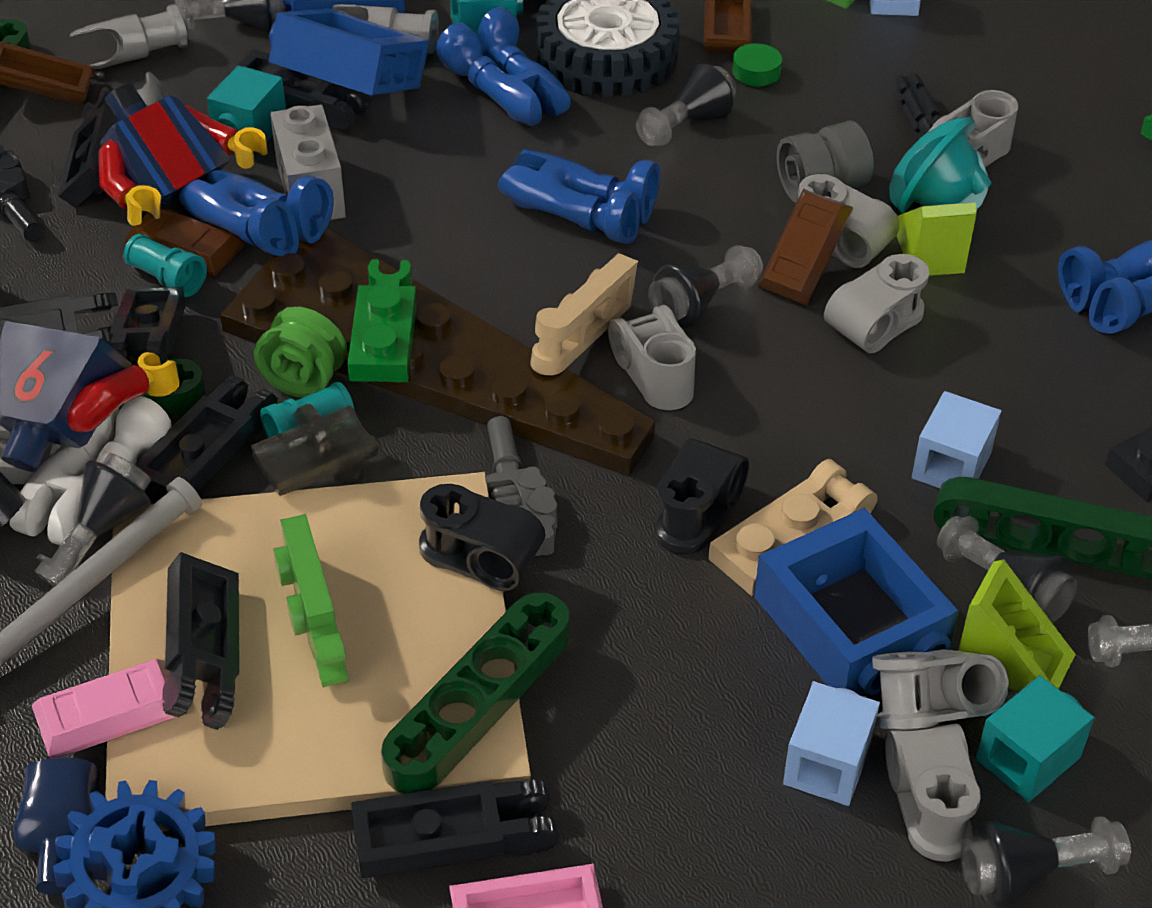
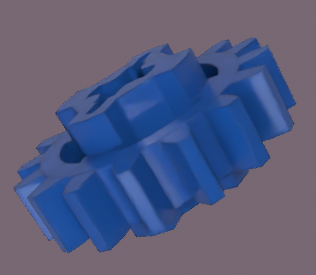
M149 780L144 787L142 795H132L127 781L118 782L116 799L107 801L102 794L94 791L89 794L92 813L87 816L81 812L71 810L67 815L69 829L74 836L56 837L54 845L57 858L63 861L53 866L57 887H66V890L62 893L65 908H180L183 903L191 907L201 908L204 904V890L199 883L214 882L215 861L208 857L216 853L214 832L203 831L206 827V820L202 807L191 809L184 813L186 807L184 791L177 789L164 800L158 796L157 781ZM160 824L171 830L179 838L183 847H179L178 839L165 837L159 829ZM144 841L146 854L139 856L136 865H132L129 878H127L125 865L132 863L135 854H139L141 844ZM86 871L93 872L95 880L107 881L112 889L110 896L99 890L92 883Z

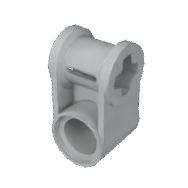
M998 90L983 91L949 115H945L937 120L929 132L942 123L970 116L977 125L967 138L979 153L984 166L987 167L998 158L1005 156L1011 149L1018 103L1013 96L1006 92Z
M826 174L809 175L799 185L798 197H800L803 189L825 197L830 192V199L853 207V211L832 253V256L838 258L847 266L853 268L865 267L899 232V220L890 206L883 201L873 199L845 185L836 177Z
M896 254L885 258L879 265L854 281L843 284L835 291L826 305L824 320L867 353L880 351L890 340L908 328L917 325L922 320L925 306L920 296L921 290L927 285L929 278L927 264L922 259L908 254Z
M667 305L655 307L652 314L629 321H625L623 318L610 320L608 336L614 357L618 364L627 371L642 393L644 400L649 405L661 410H676L687 406L694 396L696 347L694 342L687 337L677 323L671 309Z
M942 649L929 652L888 653L872 657L873 669L880 671L883 711L877 714V727L926 728L935 726L943 721L986 716L996 712L1003 705L1008 694L1009 680L1006 669L998 659L991 655ZM965 675V684L962 689V678Z
M959 724L887 731L885 758L888 777L892 789L897 794L910 843L922 856L934 861L947 862L960 858L968 851L973 836L970 818L975 815L980 803V788L977 785L969 761L968 747L961 726Z

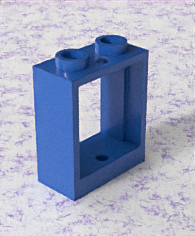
M331 9L277 12L276 21L271 28L269 36L271 45L269 62L373 96L420 88L429 40Z
M865 508L759 555L754 593L755 599L827 686L849 689L860 696L865 693L873 695L881 692L880 671L873 669V656L898 652L950 650L951 641L959 612L958 609ZM865 569L908 619L854 645L811 594Z

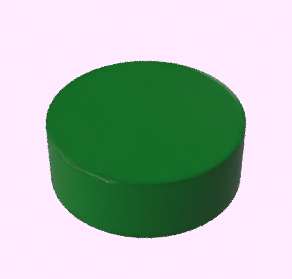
M744 45L734 53L733 75L737 80L749 86L762 87L770 85L780 78L782 55L777 49L769 45Z

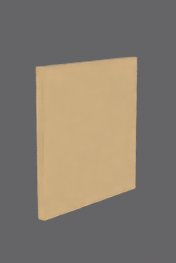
M485 472L201 499L202 506L193 514L184 512L112 572L109 675L154 659L165 660L167 573L169 565L180 552L239 573L240 674L235 678L234 707L225 727L216 730L206 727L202 723L201 701L208 683L196 680V694L186 714L179 718L175 717L107 741V801L117 798V787L120 781H127L132 795H142L144 787L149 780L157 781L159 798L166 800L177 789L184 791L186 804L184 813L191 809L202 807L205 812L206 826L352 810L351 802L403 794L395 791L386 782L381 757L383 740L396 724L506 612L503 591L491 589L480 581L451 570L434 567L424 560L419 550V538L421 532L426 528V523L420 515V501L422 495L429 488L449 483L461 485L474 493L488 497ZM455 503V513H459L458 503ZM150 504L146 509L113 527V538L154 504ZM303 514L307 515L333 605L337 629L346 654L344 662L349 681L327 687H322L307 633L294 635L286 597L296 595L293 584L281 586L273 548L284 546L280 519ZM437 539V548L441 550L442 539ZM506 659L491 660L481 668L482 672L492 678H505L515 673L514 663ZM519 699L434 789L491 780L493 785L513 781L525 782L527 779L531 780ZM455 702L442 708L439 716L450 723H462L471 719L475 715L476 710L466 703ZM427 731V739L429 741L432 737ZM424 749L414 759L420 760L423 763L426 762V750ZM405 755L401 756V763L404 765L413 760V758ZM160 824L159 829L161 831H169L168 828Z

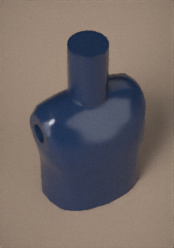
M51 758L35 761L25 767L23 793L14 822L15 845L22 852L39 854L36 890L42 894L56 895L65 891L66 887H57L53 866L63 860L57 858L54 843L58 836H74L69 829L67 815L71 810L81 812L87 816L93 812L89 794L94 791L98 792L100 773L98 768L90 761L79 758Z

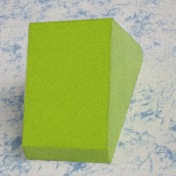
M976 203L922 206L897 216L899 220L897 238L903 254L913 255L922 259L928 266L929 276L965 273L977 215Z
M1005 560L994 561L969 606L958 651L991 655L998 659L1006 669L1009 680L1008 688L1017 692L1023 690L1040 675L1059 689L1075 656L1074 651Z

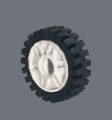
M546 0V5H541L539 15H537L536 47L538 63L548 69L560 82L564 81V88L566 90L574 92L578 87H581L582 95L592 97L595 90L601 91L602 98H612L613 91H619L622 97L632 96L633 88H636L640 93H644L650 90L651 83L659 86L664 82L665 76L670 77L674 72L679 50L678 12L675 6L670 7L669 0Z

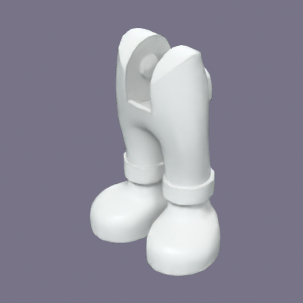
M138 396L126 402L120 410L118 408L102 422L85 446L74 448L61 445L53 455L39 466L37 472L33 473L23 487L21 493L26 499L19 511L10 519V526L19 533L36 536L48 524L47 533L50 542L66 547L76 538L84 536L87 531L81 528L76 523L85 464L88 461H97L129 478V469L160 438L165 436L172 427L167 413L151 399Z

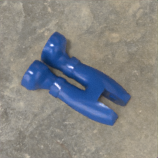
M497 7L490 10L483 17L477 35L462 22L448 26L442 32L436 46L437 55L442 64L453 73L462 77H468L470 83L475 88L490 96L514 121L532 127L541 122L542 110L548 116L556 117L569 109L571 105L570 96L561 82L548 69L526 57L525 53L515 46L520 27L517 18L508 9Z
M523 149L515 159L514 165L510 166L499 179L498 189L521 208L538 209L579 224L582 229L591 232L599 229L612 241L629 244L634 241L638 234L639 223L646 224L650 218L659 191L661 170L657 162L650 160L638 161L630 169L626 180L619 181L618 177L599 174L574 161L548 153Z
M215 169L208 174L207 182L199 179L194 180L184 186L179 193V201L182 207L194 219L228 230L239 236L244 242L257 246L266 253L281 257L287 253H297L299 240L310 244L319 240L331 220L334 206L333 191L330 185L324 179L313 176L297 179L287 195L277 193L268 186L248 177Z
M1152 239L1131 248L1116 259L1102 262L1096 251L1085 246L1071 248L1061 255L1058 263V278L1061 290L1069 306L1076 313L1089 309V322L1096 331L1108 334L1123 331L1131 327L1138 318L1152 312Z

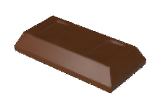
M706 0L703 46L709 53L734 54L738 48L752 44L753 0Z
M0 41L1 85L75 105L85 101L94 75V67Z
M803 189L757 286L808 306L853 211V207Z
M161 207L160 218L156 219L153 214L148 212L142 218V223L133 226L125 238V244H127L132 236L141 233L171 249L181 248L187 252L199 255L206 262V275L215 277L245 247V242L231 232Z

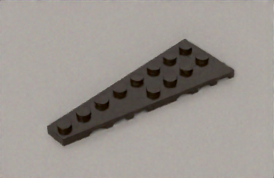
M327 228L320 239L312 244L299 240L297 253H287L282 257L273 255L220 314L222 330L257 343L263 333L271 329L277 314L287 307H304L315 310L328 318L342 333L347 344V356L336 372L349 376L348 357L358 285L369 286L368 265L372 259L378 258ZM378 259L381 273L390 275L399 271ZM412 279V286L416 287L417 304L408 382L367 383L485 425L494 417H507L511 422L513 435L619 473L631 475L654 439L655 421L567 369L557 375H543L534 371L530 363L532 348Z

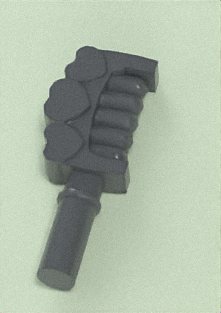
M504 416L494 417L488 422L487 427L494 457L493 468L497 473L485 476L488 497H492L494 500L507 505L522 507L532 512L541 521L546 534L544 542L535 556L551 555L555 551V529L558 527L555 493L551 488L547 487L546 479L540 475L539 468L536 466H530L525 469L520 468L522 461L517 454L510 420Z

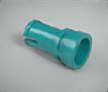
M141 233L132 236L125 245L123 258L127 265L156 277L158 282L165 287H183L184 297L194 295L205 281L207 265L205 260L199 255L187 252L181 248L171 249Z
M335 382L325 389L296 401L291 398L283 401V403H274L262 408L260 418L267 438L279 436L280 440V434L298 427L295 411L298 408L307 405L309 423L320 418L324 421V416L347 408L348 416L273 447L278 452H283L294 447L299 441L307 440L310 433L342 419L352 417V412H354L353 401L342 383Z

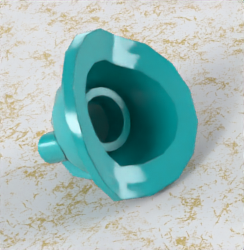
M970 116L967 118H956L940 124L922 136L906 152L896 167L889 185L890 200L902 214L914 201L922 206L976 203L977 209L982 205L988 192V187L992 182L988 178L979 153L968 141L967 136L977 125Z

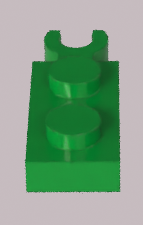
M372 259L368 265L369 286L358 285L348 357L349 381L408 382L417 304L416 287L412 286L411 265L408 260H401L400 270L395 274L387 275L380 272L379 260Z

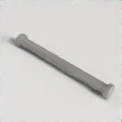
M180 477L175 478L167 485L168 493L5 627L0 632V666L184 512L193 514L200 508L202 501L195 489L186 480Z

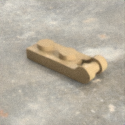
M618 253L604 267L595 269L587 282L575 293L567 294L558 308H545L537 313L535 334L539 337V342L532 348L530 361L534 371L543 375H557L563 372L608 329L610 320L621 317L631 307L638 265L637 260Z
M826 459L817 465L808 479L710 542L709 560L748 594L753 596L755 593L759 555L863 508L871 513L877 503V495L863 483L854 485L846 478L847 472L832 459ZM830 497L838 502L831 508L823 503Z

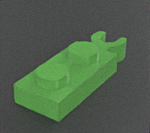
M303 514L280 519L284 546L273 548L281 586L293 584L296 595L286 597L294 635L307 633L322 687L348 682L349 676L344 662L346 654L337 629L333 605L307 515Z

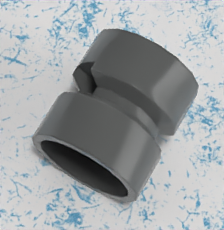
M852 120L824 127L816 134L804 132L783 138L777 146L776 159L779 177L786 194L795 203L799 199V185L809 175H830L853 189L869 185L873 177L874 161L870 142L861 126Z

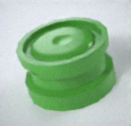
M287 307L277 314L271 329L263 333L258 340L253 355L261 375L273 387L287 395L303 398L328 386L333 372L341 367L347 356V344L340 330L325 316L315 310L304 307Z

